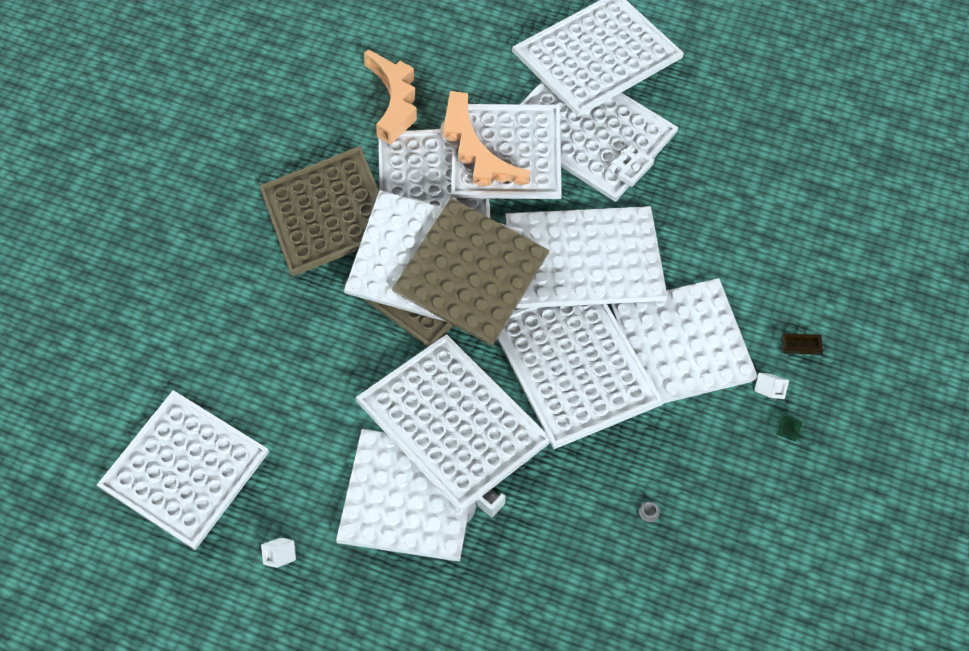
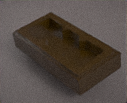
M783 333L782 352L785 354L822 355V335Z

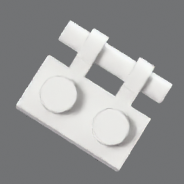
M633 146L624 149L620 153L621 156L618 159H614L608 168L610 174L620 171L618 178L631 187L654 164V159L641 150L635 155L633 153L635 151Z

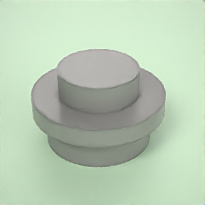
M645 502L639 509V515L645 522H654L658 519L660 510L655 503Z

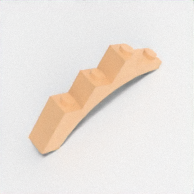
M368 49L364 53V66L373 71L383 81L391 98L387 111L376 124V133L378 138L391 145L417 119V108L412 105L415 101V87L410 85L414 81V68L402 61L394 64Z
M450 91L443 134L444 138L449 141L460 140L458 161L466 164L475 163L473 183L482 187L491 186L492 179H495L498 182L510 181L517 185L529 184L530 170L515 167L502 161L480 142L469 120L468 93Z

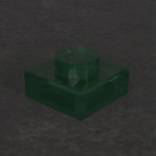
M783 415L776 435L796 442L803 422Z

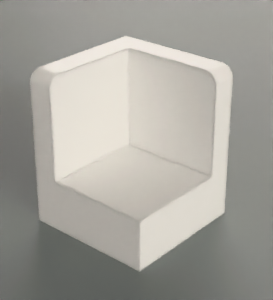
M759 373L755 392L770 398L785 399L789 380L774 374Z
M491 489L476 500L477 506L492 518L505 504L506 496L503 493L499 496Z
M278 538L261 544L263 565L278 568L296 560L294 540Z

